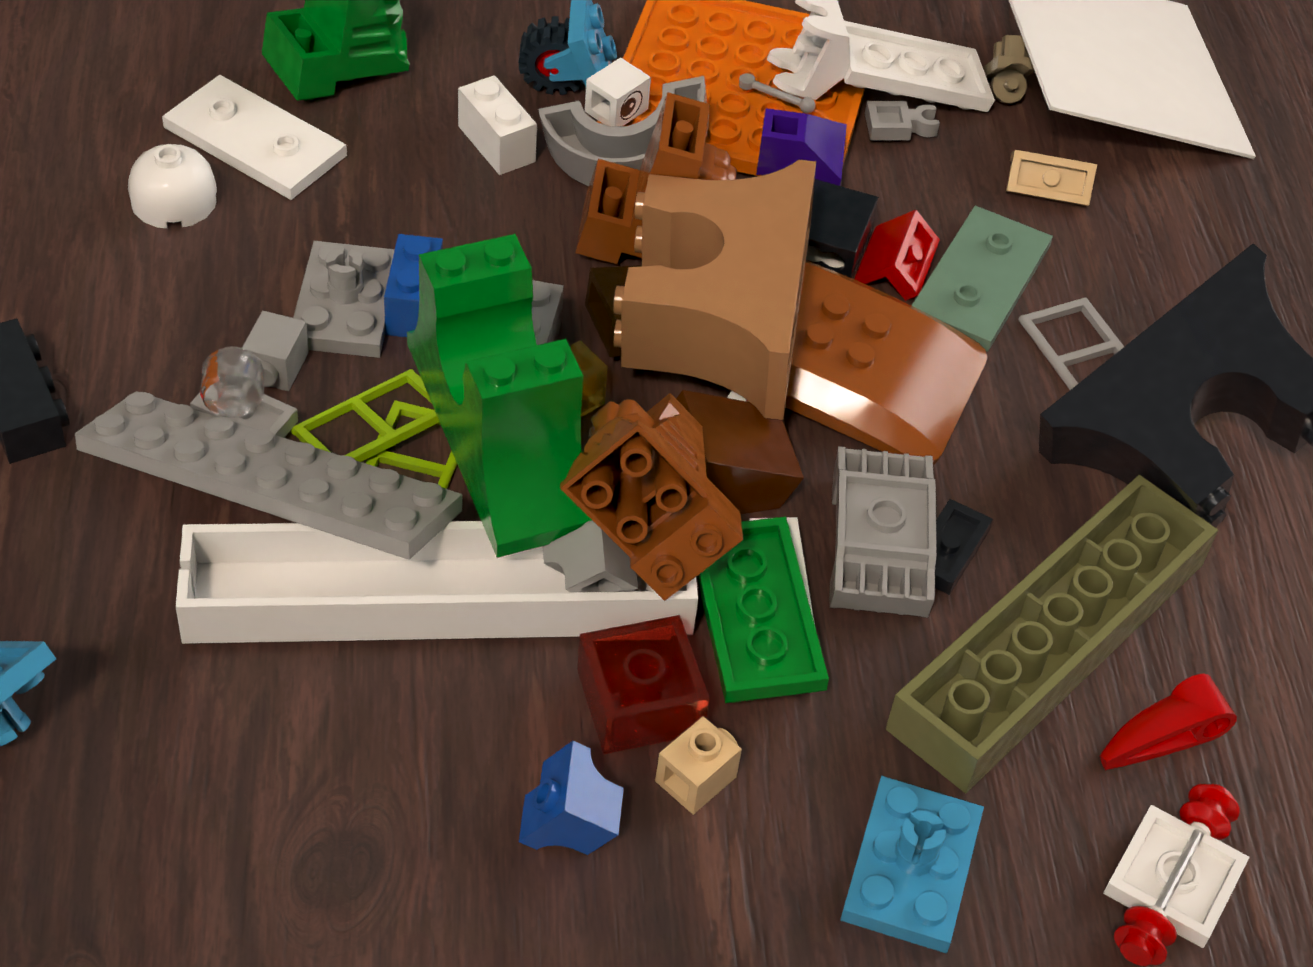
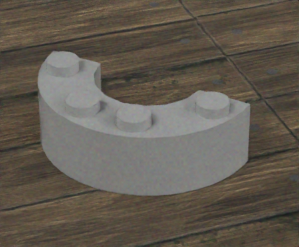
M704 76L663 84L662 99L656 110L643 121L629 126L611 127L596 122L585 113L580 101L540 108L538 110L548 150L554 161L565 173L587 186L590 184L598 159L640 170L667 92L707 103ZM708 115V123H707L706 135H707L708 126H709V115Z

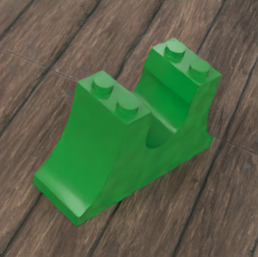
M516 234L419 254L418 322L415 330L407 331L408 348L497 558L549 545L552 541L582 527L586 522L592 520L560 489V483L567 477L573 462L582 452L581 407L584 375L566 339L540 345L536 343L532 320V267Z

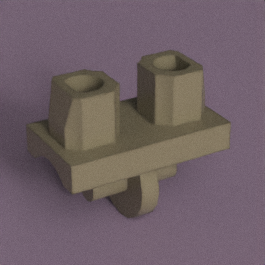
M1005 35L1002 37V41L994 43L993 60L983 66L987 79L995 76L991 83L992 94L995 99L1005 104L1015 103L1024 96L1027 88L1025 78L1035 72L1031 59L1028 57V51L1023 38L1020 35Z

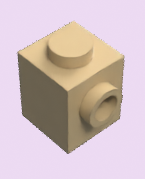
M703 716L659 753L655 782L694 815L737 777L742 749L727 730L717 728Z

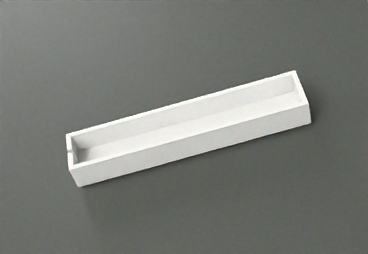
M451 521L410 560L299 523L183 525L181 569H179L176 612L182 644L693 635L698 591L695 577L664 601L637 574L638 589L631 592H569L565 588V575L544 564L543 546L497 558L481 521Z

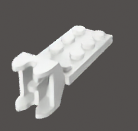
M795 0L797 5L807 11H811L808 17L804 18L802 22L803 29L793 49L774 48L767 56V61L793 72H783L775 75L773 83L779 89L792 95L804 98L809 97L814 100L818 99L844 78L846 84H851L857 88L866 87L885 91L896 96L905 95L920 98L930 103L939 102L954 105L965 110L974 109L988 112L995 101L976 49L844 21L838 0Z

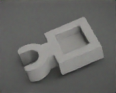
M867 101L865 117L870 140H910L912 133L923 137L937 136L940 122L939 120H934L936 106L920 105L916 109H908L907 101Z

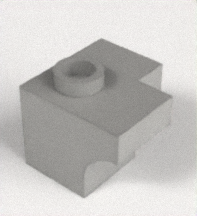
M593 520L552 541L549 545L543 546L544 564L565 575V588L569 592H631L638 589L637 573L630 568V557Z

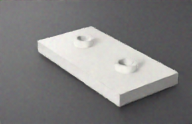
M222 75L215 77L162 116L165 129L290 200L347 156V147L343 142Z

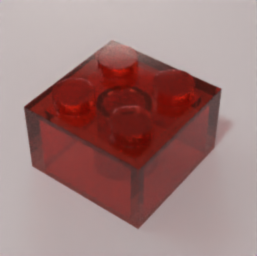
M680 615L580 634L577 671L603 754L675 740L701 717L704 716L707 719L710 698Z

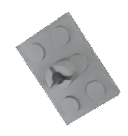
M322 241L313 242L293 316L295 319L306 321L308 350L380 358L385 338L384 295L395 249Z

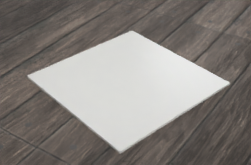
M1009 0L1049 110L1251 159L1256 157L1187 5L1170 0Z

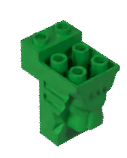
M305 0L304 8L267 12L262 55L297 101L313 100L318 97L334 95L336 81H351L356 78L376 75L386 76L391 73L409 71L410 66L407 59L406 32L404 29H401L403 9L399 0Z

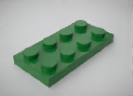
M785 516L742 521L743 540L696 576L725 703L827 691L829 677L787 518Z

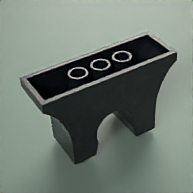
M1254 243L1042 412L1040 414L1039 453L1051 464L1087 466L1110 474L1127 484L1132 482L1138 475H1141L1216 528L1227 515L1225 508L1231 498L1229 492L1234 474L1219 449L1207 442L1196 430L1194 424L1199 419L1217 412L1238 413L1253 420L1263 430L1267 438L1293 453H1296L1307 443L1313 446V358L1289 334L1272 306L1265 283L1267 255Z

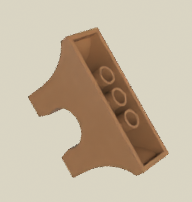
M797 160L788 167L770 174L735 180H703L649 174L646 191L637 192L635 202V219L642 220V226H637L634 251L642 253V266L628 268L625 286H616L614 296V314L621 315V320H616L614 330V347L621 348V367L677 373L704 379L730 389L744 397L760 411L764 418L784 419L811 225L816 161Z

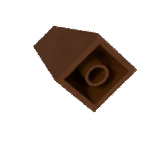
M682 390L676 399L703 426L707 478L740 511V514L781 508L804 479L783 420L764 418L760 411L747 401Z

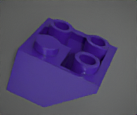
M766 108L756 175H766L779 171L797 160L816 161L815 179L840 186L847 124L805 113Z

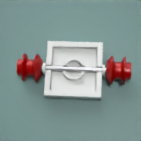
M1198 784L1193 786L1188 794L1189 802L1184 803L1180 808L1179 815L1181 820L1151 805L1103 893L1129 907L1124 913L1126 925L1119 926L1115 930L1114 940L1120 948L1121 954L1128 961L1136 965L1162 964L1167 958L1165 946L1172 945L1177 938V934L1204 948L1249 859V856L1219 841L1229 836L1231 832L1230 823L1234 822L1240 814V807L1237 801L1226 788L1220 785Z

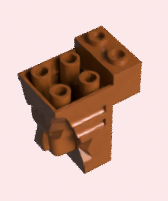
M667 92L640 170L602 159L597 160L585 197L575 253L614 264L618 263L621 252L642 258V253L634 251L637 226H642V220L635 219V202L637 192L646 191L649 174L703 180L736 179L737 169L730 165V155L722 149L705 143L710 104Z
M671 393L647 412L632 399L624 400L619 404L608 402L591 416L593 426L589 430V439L585 445L584 452L577 456L567 477L560 483V489L630 557V568L664 601L743 540L740 511L707 478L703 426Z

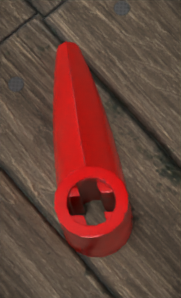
M1203 673L1193 675L1179 683L1173 689L1170 696L1154 703L1130 719L1114 735L1101 753V763L1104 770L1114 769L1179 752L1215 740L1227 733L1235 725L1237 716L1211 676Z

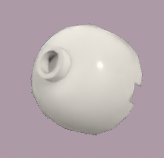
M176 144L155 146L143 152L131 168L128 179L133 213L147 224L157 228H167V222L181 221L182 227L192 226L207 218L215 209L217 186L210 164L195 149Z

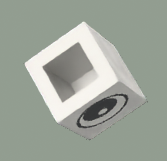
M620 57L586 79L585 112L602 124L611 127L624 126L648 110L651 77Z

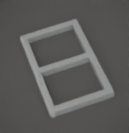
M1086 297L1021 315L1018 319L1069 390L1075 387L1078 382L1067 369V366L1110 353L1115 355L1124 347ZM1082 311L1105 342L1058 356L1035 324Z

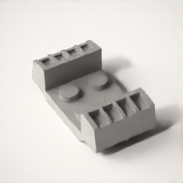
M838 446L832 485V504L836 505L835 561L829 588L830 608L866 610L877 613L885 612L928 618L934 603L937 556L936 483L933 475V456H912L904 453V455L888 453V451L874 452L867 451V449L854 450Z

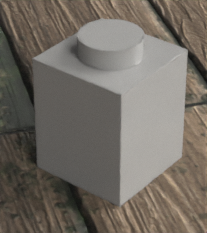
M262 310L242 347L245 381L264 387L289 391L309 353L306 321Z

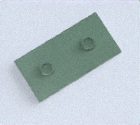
M975 205L912 306L977 341L988 352L1047 253L1053 236Z

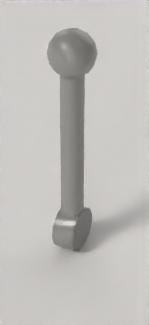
M749 73L742 74L739 77V86L744 90L756 89L799 106L804 113L809 114L815 109L816 105L812 98L806 97L801 99L755 81L754 75Z

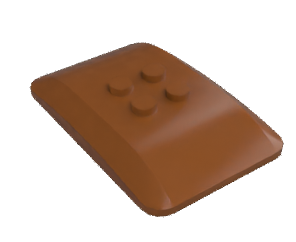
M806 261L785 407L879 451L903 455L907 453L912 456L925 457V455L933 456V465L936 464L941 458L987 361L985 349L980 343L957 329L893 296L838 272Z

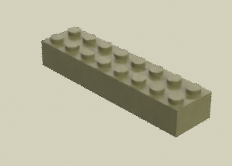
M1138 475L895 695L886 730L966 794L1203 566L1218 529L1141 475Z

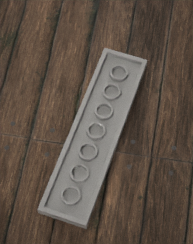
M136 391L128 395L123 401L104 414L99 415L95 420L75 433L76 447L79 451L408 560L462 512V494L442 488L436 483L419 481L400 475L391 469H381L356 461L350 456H340L315 448L309 443L289 440L274 435L267 430H258L233 422L226 417L213 416L194 410L188 405L175 404L156 398L146 392Z

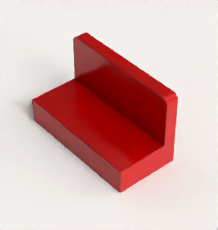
M916 209L881 223L873 231L854 280L868 284L886 277L905 301L919 295L940 239Z

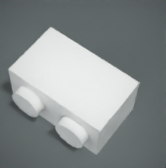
M495 75L458 88V126L499 175L536 162L537 123Z

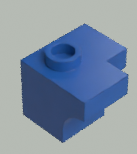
M571 741L543 762L540 785L525 795L519 843L536 850L545 846H564L589 855L619 835L624 788L601 776L593 764L591 748L576 741Z

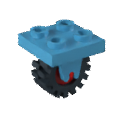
M571 0L570 19L566 18L564 24L558 23L559 16H552L551 23L548 24L544 17L538 19V26L531 23L527 27V33L523 32L518 61L520 74L524 73V81L527 84L534 80L533 88L540 91L542 86L546 87V94L553 95V89H559L560 95L567 94V87L570 86L574 92L579 89L580 83L586 86V79L611 64L612 60L617 58L614 39L611 35L606 36L603 29L604 17L602 9L598 3L593 4L592 0Z

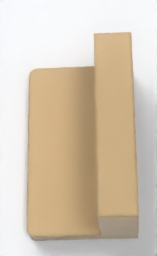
M1014 150L1011 153V166L1005 192L1089 206L1097 164L1021 150Z

